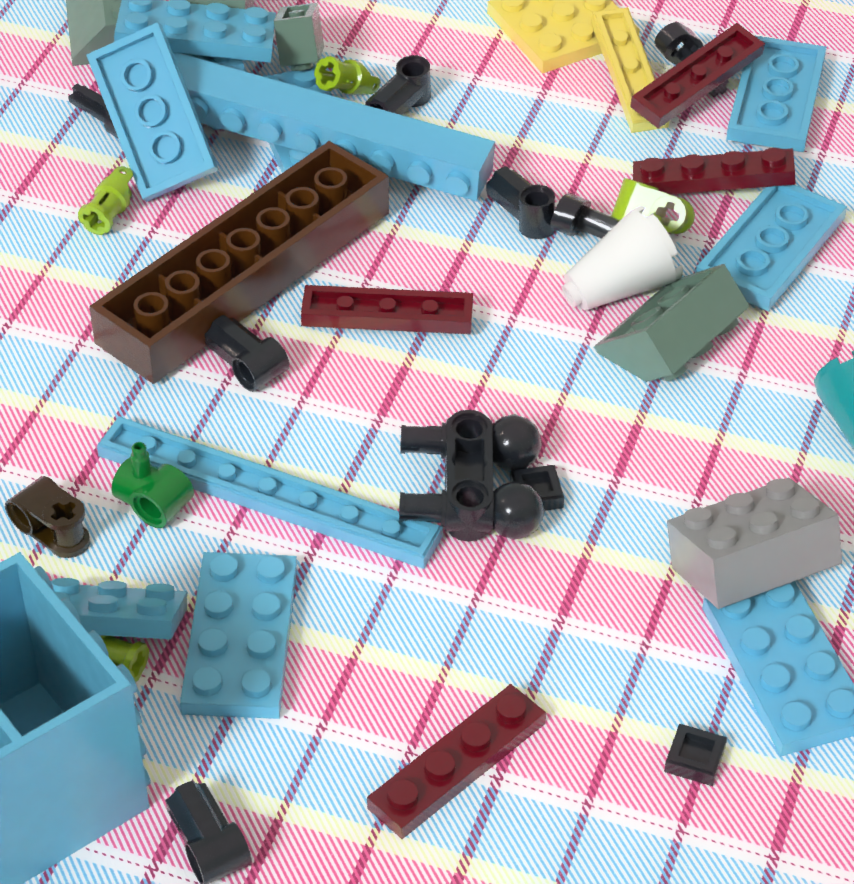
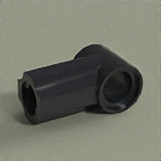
M409 55L401 58L396 64V74L365 102V105L403 115L411 107H419L428 103L431 98L430 63L428 60L418 55Z
M507 166L494 171L492 178L486 184L487 195L519 220V231L521 234L531 239H543L553 234L554 229L551 228L550 224L555 211L554 191L544 185H532L515 170H510Z
M222 315L212 321L210 329L205 333L206 346L232 366L233 373L238 382L250 392H254L289 369L288 356L277 340L272 337H267L264 340L259 339L233 317L228 318Z
M192 780L176 787L174 793L165 800L166 809L185 842L188 861L199 883H212L252 865L251 854L240 828L235 822H227L206 783L199 784Z

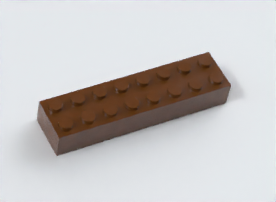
M331 141L326 142L90 305L94 344L152 384H155L206 347L205 333L210 329L212 321L225 315L228 318H235L238 322L242 321L389 214V176Z

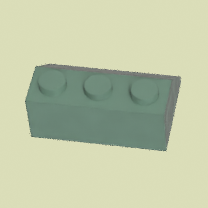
M66 0L72 66L89 64L87 54L114 42L121 0Z
M721 264L681 277L675 282L665 285L593 347L599 355L645 382L663 377L665 381H671L688 369L686 363L691 358L699 357L709 351L714 346L712 340L716 336L723 335L739 324L737 318L750 306L725 264Z

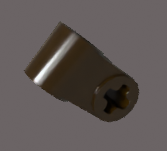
M40 476L5 502L6 513L15 527L51 550L54 555L61 558H72L81 555L89 548L91 542L89 531L82 524L86 515L84 504L60 488L51 478Z

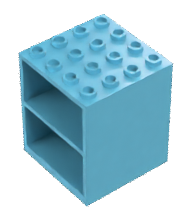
M21 552L0 562V884H23L150 808L147 786L151 784V780L143 765L142 756L146 755V748L138 732V725L142 723V719L134 704L133 694L137 692V685L133 676L123 664L116 666L112 662L106 645L99 634L94 630L89 633L81 625L79 614L68 598L60 600L54 593L53 585L45 570L41 566L33 568Z

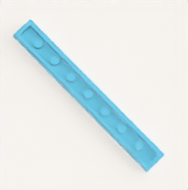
M120 416L97 445L99 457L122 464L131 457L132 445L136 442H142L146 445L151 465L158 468L162 464H169L178 468L188 477L194 490L422 569L426 567L443 538V527L424 521L399 522V511Z

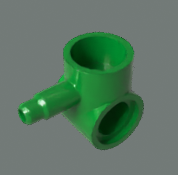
M136 442L131 447V457L121 464L113 478L112 495L129 504L136 515L149 526L163 528L193 498L194 488L188 477L178 468L169 464H162L158 468L151 465L146 445L142 442Z

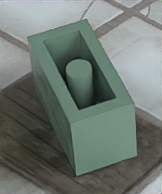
M318 2L281 7L274 19L280 67L290 66L292 71L313 68V63L320 60L324 49Z

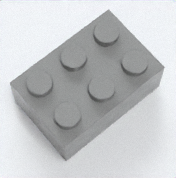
M789 477L771 480L766 486L746 493L729 495L723 501L706 507L689 509L683 515L667 520L672 569L717 609L842 564L839 514Z

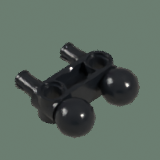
M470 409L454 413L450 418H446V423L442 422L441 426L401 425L400 454L441 455V459H445V490H442L441 494L400 492L399 522L424 521L440 523V526L445 527V531H448L452 537L467 542L477 541L485 537L487 533L492 532V529L501 536L512 540L526 538L538 530L545 513L544 504L539 492L531 486L518 481L502 484L493 491V463L509 471L525 469L534 463L542 447L541 435L537 426L528 418L516 414L501 417L492 423V420L485 414Z

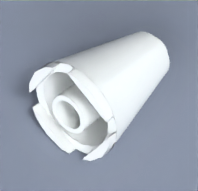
M643 206L631 210L564 274L565 284L561 288L565 298L572 307L579 305L580 308L586 311L673 283L682 277V265L675 268L672 257L678 254L676 246L667 230L653 213L645 217L642 214L645 209Z

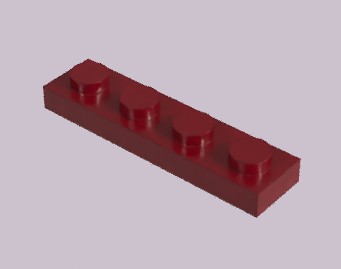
M735 23L634 94L630 107L659 129L763 54L765 43L740 24Z
M769 148L764 151L753 152L729 151L716 155L700 156L691 154L679 158H647L642 161H633V180L658 188V191L667 194L796 185L793 148Z
M305 285L301 308V326L471 334L473 293Z
M509 684L367 796V809L399 838L404 839L544 726L546 712L515 686Z

